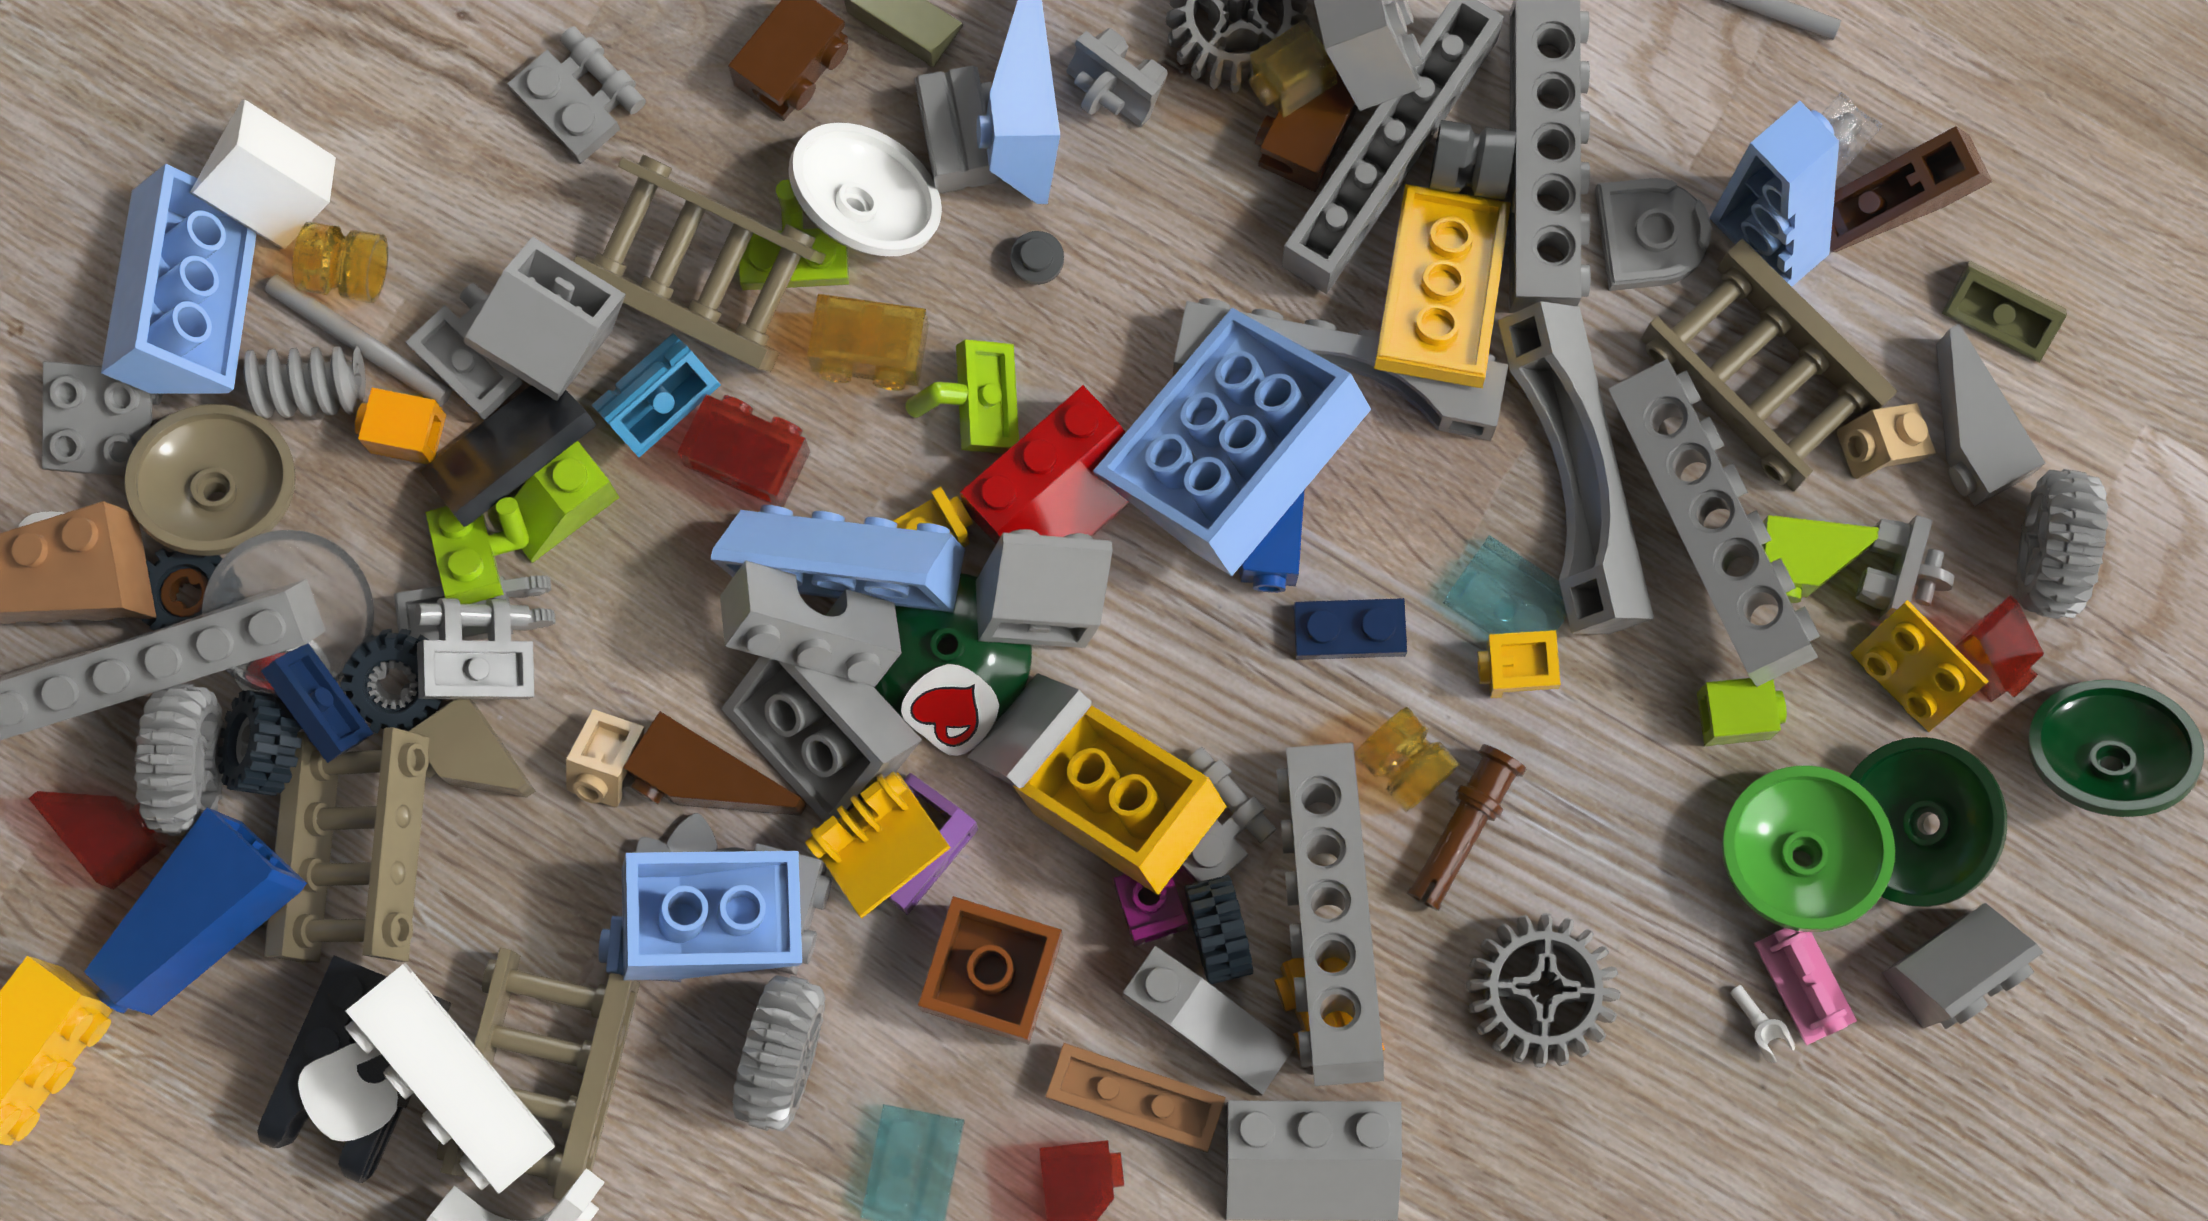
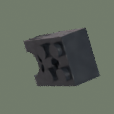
M333 955L259 1123L257 1133L260 1143L271 1148H281L294 1142L304 1123L309 1119L299 1093L298 1081L302 1070L317 1059L332 1054L350 1044L357 1043L345 1028V1026L353 1021L346 1010L387 976ZM433 995L448 1013L452 1003ZM381 1054L358 1064L357 1072L365 1082L376 1084L386 1079L383 1072L390 1064ZM397 1091L396 1112L383 1127L367 1136L344 1142L338 1165L346 1178L357 1183H363L373 1176L403 1108L406 1109L411 1096L405 1100Z

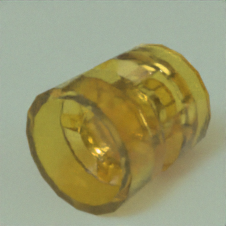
M312 221L306 222L299 232L294 248L292 278L295 288L300 291L328 295L332 288H337L339 295L344 299L366 303L376 302L383 289L387 274L389 249L387 238L384 234L356 229L350 230L344 236L339 226Z
M1408 706L1385 722L1354 753L1374 777L1385 776L1388 779L1386 791L1406 813L1423 801L1460 766V763L1440 741L1430 743L1426 739L1428 728Z

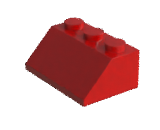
M1082 385L961 490V501L970 517L995 544H997L1003 533H1010L1021 529L1033 530L1043 536L1064 537L1069 534L1082 533L1092 537L1130 504L1129 501L1099 479L1093 472L1126 432L1120 423Z

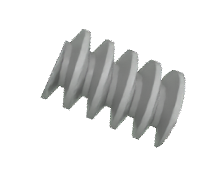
M341 346L333 347L330 362L324 361L319 347L311 348L308 363L302 362L297 348L289 350L287 364H281L276 349L268 350L265 365H259L254 350H247L245 353L244 383L246 397L258 416L269 418L277 410L282 417H291L295 414L297 408L304 416H312L316 414L319 406L326 415L337 414L341 405L346 413L356 414L359 406L363 403L366 377L363 357L358 346L354 350L352 361H346Z

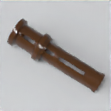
M1483 744L1479 750L1482 758L1466 785H1459L1455 792L1457 795L1455 799L1459 803L1456 811L1450 818L1414 884L1407 891L1408 895L1420 901L1430 883L1433 882L1435 886L1424 905L1436 911H1439L1443 899L1480 836L1488 820L1495 821L1496 817L1499 818L1501 816L1503 808L1500 804L1516 777H1523L1527 770L1515 758L1486 744Z

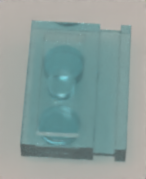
M1490 535L1443 602V604L1488 634L1556 630L1557 632L1567 617L1559 581Z
M883 1104L860 1218L873 1221H946L965 1120Z

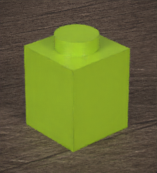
M1751 678L1706 682L1697 692L1704 747L1770 740L1781 731L1780 724L1786 722L1785 697L1781 690L1775 691L1774 679L1756 687Z

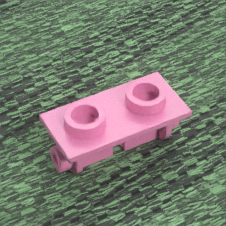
M1783 928L1754 943L1805 1045L1831 1035L1857 1021L1812 932Z

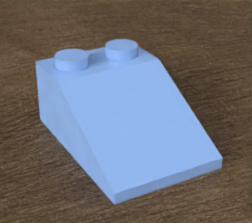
M799 852L626 853L622 866L623 980L687 979L801 965Z

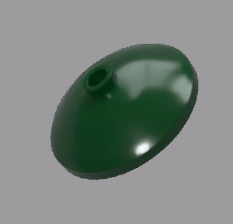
M960 574L954 612L895 605L902 653L874 688L902 718V702L911 687L928 672L946 664L959 665L969 669L992 688L999 702L995 722L1007 711L1024 690L1032 664L1031 644L978 641L976 579L978 577ZM944 638H953L958 642V648L954 653L944 655L937 650L938 643Z
M2121 680L2085 681L2057 691L2038 708L2031 722L2028 737V751L2032 765L2042 781L2053 792L2077 807L2108 816H2145L2174 806L2183 800L2195 787L2204 762L2202 736L2193 719L2181 706L2154 689Z
M1905 738L1893 741L1873 751L1850 774L1849 777L1862 785L1877 800L1886 814L1893 832L1895 843L1894 868L1890 881L1881 897L1908 906H1939L1969 894L1986 880L1999 861L2006 841V804L1999 784L1993 774L1971 752L1951 742L1936 738ZM1935 814L1940 822L1939 829L1934 834L1929 835L1924 830V820L1927 816Z

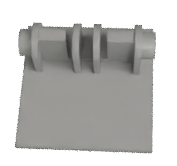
M44 361L42 469L125 476L132 450L141 437L152 427V404L159 405L163 394H150L101 373L102 366Z

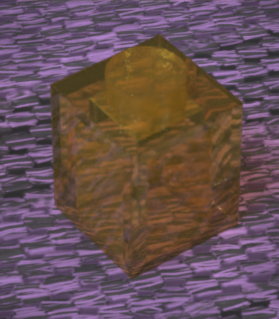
M1302 20L1250 54L1254 76L1249 79L1253 91L1265 106L1273 103L1284 118L1338 83L1334 64L1327 54L1324 45L1305 20Z

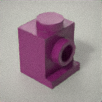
M1126 874L1113 878L1114 887L1134 947L1188 929L1189 923L1173 877L1160 892L1159 901L1152 906L1142 904L1138 898L1139 891L1145 886Z

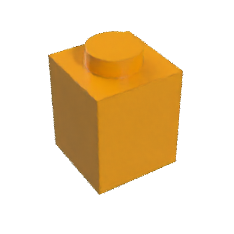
M372 387L368 403L363 402L358 408L355 432L359 435L358 440L371 454L428 465L436 458L446 414L436 400Z

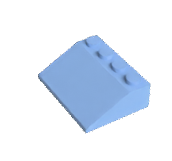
M1231 308L1093 472L1099 479L1192 552L1230 576H1233L1369 413L1371 408L1351 373L1238 310Z

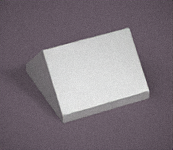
M241 100L190 193L279 248L286 249L330 202L336 157L246 100Z

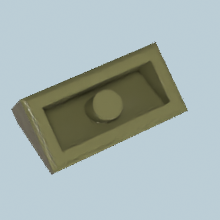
M844 0L847 13L934 67L963 27L962 22L927 0Z
M1968 261L1942 311V314L2039 363L2067 317V311L2064 307L1972 261Z

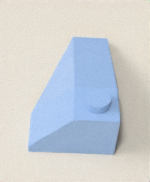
M1018 0L990 90L986 115H978L976 134L978 148H987L989 171L1036 204H1048L1060 140V130L1042 0Z

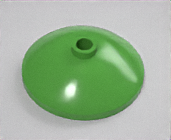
M1791 766L1775 770L1760 777L1741 793L1734 803L1724 826L1722 853L1725 869L1734 889L1742 900L1757 914L1787 929L1803 932H1823L1841 928L1856 921L1877 903L1884 893L1893 872L1895 843L1886 814L1877 800L1862 785L1850 777L1831 769L1818 766ZM1796 851L1806 852L1810 856L1812 864L1806 867L1796 864L1793 860V853Z

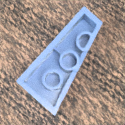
M1798 101L1749 144L1710 216L1714 224L1734 244L1743 238L1791 287L1830 253L1839 140L1834 136V130L1829 121L1818 111H1810L1801 101Z

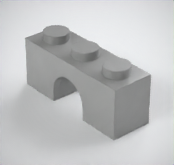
M746 560L720 595L725 647L873 687L878 684L902 653L895 603L845 589L828 613L822 615L811 609L801 598L795 574Z

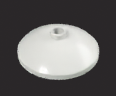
M829 123L815 127L803 135L791 154L789 179L800 206L820 230L840 244L871 255L902 256L922 248L937 230L941 220L942 206L938 189H935L934 180L924 165L908 149L889 136L857 124Z

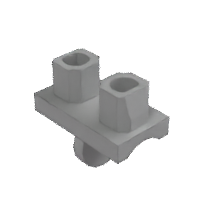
M1111 28L1106 29L1096 37L1085 31L1076 40V52L1066 70L1069 75L1075 78L1074 84L1086 93L1081 103V108L1089 115H1093L1104 106L1115 115L1119 112L1141 128L1151 117L1158 95L1166 80L1167 69L1153 59H1145L1137 68L1124 59L1129 47L1125 38Z
M1916 515L1909 523L1881 519L1875 525V527L1879 528L1878 539L1869 547V551L1895 558L1891 574L1867 567L1859 580L1855 599L1880 609L1879 620L1884 621L1907 600L1911 602L1915 585L1918 586L1915 602L1925 606L1931 605L1934 591L1952 590L1955 576L1941 568L1944 552L1929 549L1925 564H1921L1933 520Z

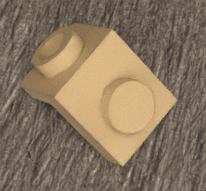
M1918 403L1874 409L1837 430V436L1851 474L1855 479L1864 478L1883 467L1919 462L1936 453Z

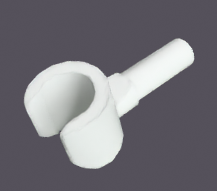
M1742 985L1735 987L1730 992L1756 1029L1755 1040L1767 1061L1777 1062L1774 1054L1768 1047V1043L1775 1038L1786 1040L1792 1050L1795 1049V1044L1786 1024L1780 1020L1768 1019Z

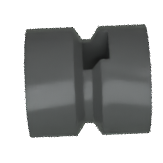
M1441 120L1435 144L1429 188L1459 193L1465 186H1470L1475 196L1504 200L1511 173L1516 132L1485 127L1480 134L1474 133L1470 124Z

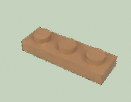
M1063 1043L1046 1094V1098L1206 1153L1209 1151L1226 1098L1067 1043Z

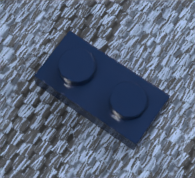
M1404 598L1294 602L1296 660L1405 657L1407 654Z
M309 643L275 659L261 670L273 687L276 695L283 701L307 734L310 742L317 748L327 763L361 744L374 734Z

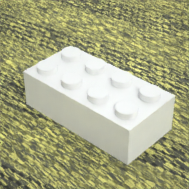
M406 963L402 964L346 1010L353 1019V1021L345 1026L348 1033L367 1054L375 1048L379 1050L390 1064L383 1074L405 1100L415 1093L428 1109L422 1114L423 1117L421 1119L443 1145L450 1139H453L462 1149L465 1155L460 1158L461 1162L459 1164L479 1189L483 1190L491 1184L498 1194L501 1193L555 1147L553 1138Z

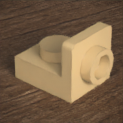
M593 709L566 759L567 790L586 802L603 803L612 807H618L623 797V780L627 774L623 766L644 736L645 726Z

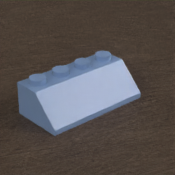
M164 164L134 188L131 193L101 373L150 394L229 393L234 390L257 234L192 195L190 191L197 178L168 164Z
M762 505L760 512L739 511L713 547L711 560L732 577H734L745 560L795 574L799 594L839 598L844 590L848 589L893 602L896 606L954 612L965 548L950 534V529L937 524L919 523L917 524V530L897 528L896 522L879 517H866L864 524L845 522V517L832 512L814 511L812 518L793 516V511L784 507Z

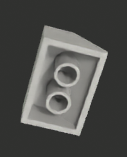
M762 656L757 659L721 708L823 822L833 815L839 819L841 816L837 808L841 805L847 811L852 809L854 805L850 798L853 795H856L862 801L863 798L860 793L876 782V777L880 774L886 777L893 771L896 773L922 741L917 733L873 686Z
M1228 1100L1226 1103V1220L1398 1221L1402 1168L1401 1102Z

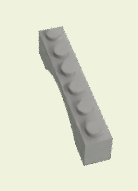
M1211 298L1200 299L1198 303L1186 301L1174 358L1173 376L1229 312L1231 308L1229 304ZM1254 309L1252 313L1241 312L1338 367L1369 377L1396 391L1419 409L1438 431L1491 441L1498 423L1509 365L1496 362L1497 358L1491 354L1488 356L1483 388L1465 386L1374 369L1380 335L1378 331L1361 330L1357 335L1337 331V327L1334 324L1323 320L1310 319L1306 320L1305 324L1283 320V315L1267 309Z
M1543 301L1537 302L1499 319V327L1510 372L1524 390L1542 423L1561 477L1566 506L1567 538L1559 584L1571 634H1612L1652 620L1654 615L1580 306Z
M307 579L256 594L219 609L130 639L82 653L51 659L0 676V740L307 644L326 631Z

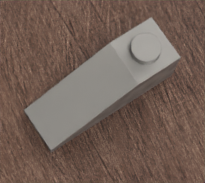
M1957 324L1950 328L1936 344L1946 461L1950 466L1949 476L1954 487L1962 496H1968L1974 507L2028 479L2045 464V461L1960 324Z
M1154 946L1123 992V1000L1260 1095L1264 1094L1294 1049V1047L1206 980L1156 946Z

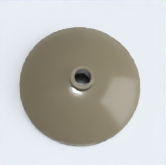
M225 404L193 406L179 410L161 419L137 442L129 457L125 472L126 498L131 512L141 528L155 541L165 547L185 554L200 556L221 555L241 550L266 536L287 512L293 498L296 483L293 457L289 446L280 432L270 422L256 413ZM222 492L225 494L218 501L207 500L212 493Z

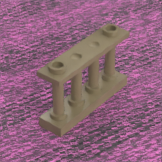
M644 154L639 163L622 157L618 167L638 176L634 188L603 254L597 252L594 261L576 256L574 262L625 293L623 303L759 370L771 372L780 352L766 346L770 337L765 334L801 256L822 265L826 254L812 248L816 238L786 224L783 232L780 233L670 179L669 175L673 168ZM660 187L686 201L651 276H644L640 284L623 275L627 266L622 263L655 192ZM705 210L734 224L698 301L692 299L689 307L671 299L674 289L670 285ZM753 233L781 246V249L746 324L740 322L737 330H734L718 322L722 314L718 311V308Z
M1742 238L1725 254L1717 268L1722 274L1723 282L1672 329L1657 316L1649 323L1641 340L1646 344L1645 350L1656 364L1668 359L1677 375L1687 370L1701 400L1762 459L1760 463L1765 473L1780 485L1786 483L1795 491L1813 472L1803 461L1812 450L1853 412L1866 414L1871 410L1884 408L1898 391ZM1736 298H1746L1761 312V320L1712 366L1708 367L1687 344ZM1775 336H1785L1799 350L1798 355L1800 358L1747 406L1725 382ZM1814 374H1823L1838 388V397L1786 444L1764 420Z
M394 727L384 728L382 750L346 752L327 763L317 748L310 742L305 732H298L297 738H302L301 748H296L297 765L290 768L292 778L289 783H284L285 789L281 792L275 853L307 884L298 895L268 919L264 956L302 963H319L322 942H363L362 955L397 962H409L410 941L413 935L412 920L425 779L429 763V737ZM380 773L377 806L335 807L339 774ZM374 829L371 862L330 863L333 830ZM369 885L366 919H324L327 886Z
M500 947L497 960H489L483 975L482 992L488 993L474 1045L491 1065H493L498 1048L577 1066V1072L584 1074L579 1095H571L569 1100L510 1087L533 1116L562 1122L563 1129L569 1130L564 1153L557 1151L554 1156L545 1155L524 1172V1174L548 1179V1185L555 1187L552 1198L561 1200L586 1168L591 1172L593 1170L640 982L637 980H623V975L610 972L607 985L599 984L596 989L517 971L521 955L510 949ZM511 993L591 1011V1016L598 1018L593 1041L585 1039L583 1044L503 1026ZM450 1139L444 1145L439 1141L437 1159L443 1161L440 1172L463 1177L464 1170L459 1163L461 1162L460 1158L465 1153L453 1139Z

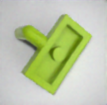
M790 180L780 181L776 186V194L781 207L782 230H778V232L782 233L786 224L815 237L812 248L826 254L822 265L801 256L787 288L849 285L848 247L833 240L819 228L803 229V209L793 192ZM753 233L739 263L742 291L761 290L781 246Z
M965 339L956 345L958 383H932L906 401V411L910 416L918 418L940 404L959 405L961 450L1004 454L1019 441L1014 344Z
M505 497L497 502L496 511L503 531L490 535L484 513L471 524L464 527L447 506L425 512L445 598H457L460 604H472L504 595L495 556L522 549L529 542V535L522 514L514 498Z

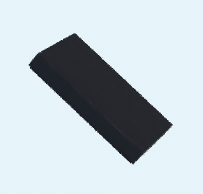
M531 385L421 469L420 472L465 527L595 428L596 423L567 390L556 401Z

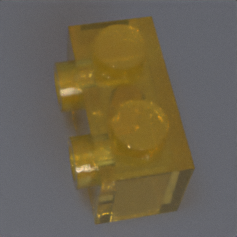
M818 294L807 354L812 372H819L820 378L836 383H848L851 381V377L873 380V385L886 390H904L905 385L919 387L929 328L926 309Z

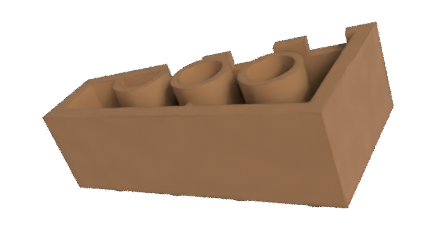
M102 501L0 533V624H15L16 622L26 621L52 623L77 619L103 621L113 620V618L130 617L136 619L157 618L140 525L131 511Z

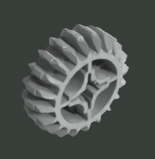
M1170 0V6L1174 9L1169 10L1166 14V25L1173 29L1168 34V42L1171 47L1180 48L1177 51V61L1180 65L1194 62L1191 68V76L1194 77V80L1201 78L1207 72L1211 74L1210 87L1213 90L1220 86L1222 79L1230 80V89L1234 94L1240 90L1241 81L1248 80L1253 90L1257 91L1261 88V75H1265L1269 80L1276 83L1281 76L1280 66L1292 69L1296 64L1294 52H1302L1304 50L1306 37L1302 33L1309 30L1310 18L1302 14L1307 9V0ZM1265 1L1269 2L1279 17L1281 28L1277 35L1268 30V23L1260 16ZM1200 8L1208 13V20L1215 25L1213 38L1209 43L1202 37L1195 24L1194 18ZM1247 16V23L1240 20L1241 18L1244 19ZM1229 20L1235 23L1234 25L1231 24L1228 27ZM1237 49H1246L1250 51V53L1236 54L1230 52Z
M2049 469L2037 481L2036 488L2031 492L2030 503L2026 507L2024 523L2021 525L2022 532L2017 558V575L2015 578L2018 582L2017 595L2024 610L2048 618H2074L2086 607V602L2092 597L2093 586L2098 582L2099 568L2103 564L2102 555L2107 544L2105 535L2109 524L2106 520L2109 508L2106 502L2107 493L2099 477L2090 476L2086 472L2063 469L2059 471Z
M178 684L153 692L150 699L144 705V715L139 719V736L135 738L137 752L133 758L136 762V774L134 776V780L137 782L136 799L140 803L139 812L147 827L157 833H168L169 836H186L207 807L218 812V801L222 799L221 790L223 785L221 781L223 774H220L218 765L223 758L218 757V747L223 746L224 738H220L221 728H225L226 724L221 719L222 708L214 692H210L207 688L194 687V684Z
M1543 913L1540 916L1538 931H1534L1532 922L1527 915L1520 916L1517 919L1519 936H1516L1507 924L1499 926L1496 931L1503 946L1501 947L1494 940L1486 938L1480 944V947L1491 958V961L1473 958L1469 965L1473 971L1484 975V980H1469L1465 986L1466 991L1471 993H1483V1000H1478L1468 1005L1469 1013L1478 1014L1487 1011L1490 1018L1477 1027L1478 1033L1484 1035L1496 1027L1501 1035L1493 1042L1492 1049L1500 1052L1507 1046L1509 1041H1512L1516 1044L1512 1053V1061L1515 1063H1521L1526 1057L1528 1049H1532L1533 1063L1536 1068H1543L1546 1065L1548 1050H1552L1554 1060L1558 1066L1569 1063L1567 1045L1580 1058L1589 1054L1590 1050L1583 1035L1597 1043L1605 1039V1032L1595 1023V1020L1604 1023L1614 1022L1617 1014L1613 1010L1602 1006V1001H1616L1620 999L1621 995L1618 989L1603 988V981L1610 980L1618 975L1616 967H1607L1602 970L1598 967L1597 962L1609 954L1607 947L1601 946L1590 953L1584 946L1592 940L1593 932L1586 929L1576 940L1571 938L1570 934L1574 927V921L1570 918H1565L1560 924L1558 932H1553V920L1551 914ZM1536 946L1535 958L1532 960V967L1528 976L1513 977L1511 980L1499 979L1502 966L1510 954L1524 947ZM1553 948L1563 952L1575 962L1586 984L1566 979L1560 974L1557 969L1556 955L1553 954ZM1542 972L1543 977L1549 980L1547 986L1553 984L1555 991L1562 992L1547 999L1544 1008L1543 1004L1536 1001L1538 995L1532 997L1530 989H1524L1537 983L1541 978ZM1499 996L1506 997L1507 1000L1518 1001L1526 1007L1529 1012L1530 1026H1533L1532 1034L1518 1027L1507 1016ZM1575 1001L1586 1002L1580 1020L1569 1032L1558 1036H1550V1024L1554 1022L1555 1009L1559 1004H1572Z
M779 975L773 977L765 985L763 994L759 997L756 1011L753 1013L750 1028L747 1030V1038L737 1069L738 1074L734 1085L735 1093L732 1100L736 1119L749 1123L748 1125L766 1131L769 1129L784 1131L794 1120L796 1110L799 1109L802 1095L805 1092L824 1020L823 1013L826 998L820 986L810 984L808 980L795 976L788 978Z

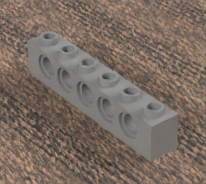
M1451 0L1419 46L1424 64L1416 67L1421 89L1379 105L1284 245L1283 268L1323 293L1328 294L1439 129L1440 121L1445 120L1497 43L1504 19L1503 15L1478 0Z
M1513 0L1510 9V131L1516 132V140L1510 173L1509 313H1515L1540 301L1578 306L1581 297L1589 296L1591 281L1590 265L1581 264V245L1588 246L1590 214L1581 213V194H1588L1590 164L1589 162H1581V144H1587L1589 140L1590 114L1589 111H1581V93L1587 94L1590 66L1589 61H1581L1580 43L1586 44L1588 42L1590 21L1589 12L1580 11V0ZM1541 45L1555 46L1560 50L1562 56L1559 58H1548L1541 54L1538 47ZM1544 94L1553 95L1561 101L1563 106L1557 109L1547 108L1539 102L1538 97ZM1545 144L1553 145L1561 151L1563 157L1556 160L1547 159L1540 154L1537 147ZM1542 195H1552L1561 201L1563 208L1558 211L1547 210L1540 205L1537 198ZM1542 246H1553L1561 252L1563 260L1555 263L1548 262L1539 255L1537 249Z
M1666 359L1608 388L1728 635L1756 687L1818 658L1810 641L1820 637L1805 606L1796 611L1794 610L1786 592L1796 587L1781 558L1770 562L1762 544L1772 539L1757 510L1748 515L1746 514L1738 497L1748 493L1733 463L1723 468L1715 450L1723 447L1724 443L1710 416L1701 421L1699 420L1692 404L1700 401L1701 398L1687 370L1677 375L1669 360ZM1673 416L1683 418L1682 425L1676 432L1668 435L1658 433V429L1665 419ZM1696 462L1706 464V470L1699 479L1694 481L1681 480L1682 472L1688 465ZM1717 509L1730 511L1729 519L1723 526L1715 529L1704 527V521L1712 511ZM1741 556L1754 558L1751 570L1745 575L1733 577L1727 574L1728 567L1734 559ZM1763 604L1778 606L1777 615L1770 623L1766 625L1751 623V616L1757 607Z
M1353 742L1286 748L1287 768L1276 770L1279 803L1290 802L1292 819L1281 820L1283 854L1295 853L1296 871L1285 872L1288 906L1299 905L1301 923L1289 924L1292 959L1304 958L1305 977L1294 978L1296 1011L1308 1012L1310 1031L1298 1032L1301 1067L1313 1066L1314 1086L1384 1081V1058ZM1316 802L1327 803L1332 807L1331 810L1323 814H1314L1306 810L1309 805ZM1321 853H1328L1337 858L1334 863L1328 866H1319L1310 861L1315 855ZM1324 905H1334L1342 910L1340 915L1331 919L1321 918L1314 912ZM1328 958H1339L1348 964L1343 970L1334 973L1324 971L1319 967V964ZM1335 1011L1348 1013L1353 1018L1349 1024L1343 1027L1330 1026L1323 1019L1329 1013Z

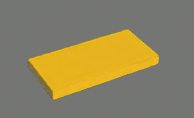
M1405 184L1374 369L1483 388L1508 227L1510 202Z

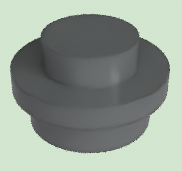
M1043 231L1028 232L1019 237L1014 243L1010 254L1011 266L1014 273L1024 282L1034 285L1045 284L1055 279L1061 272L1064 265V251L1060 242L1053 235Z

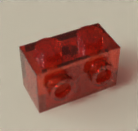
M706 394L677 452L683 465L768 504L784 507L810 454L806 438L801 436L803 430L780 417H773L771 422L752 414L754 409L750 405L735 397L724 395L722 400H718Z

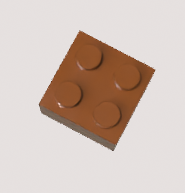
M953 896L918 1007L922 1012L1029 1045L1063 939L1062 929Z

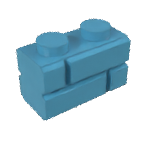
M672 333L615 384L616 389L614 391L608 390L592 406L630 449L640 457L720 387L721 384L688 346Z

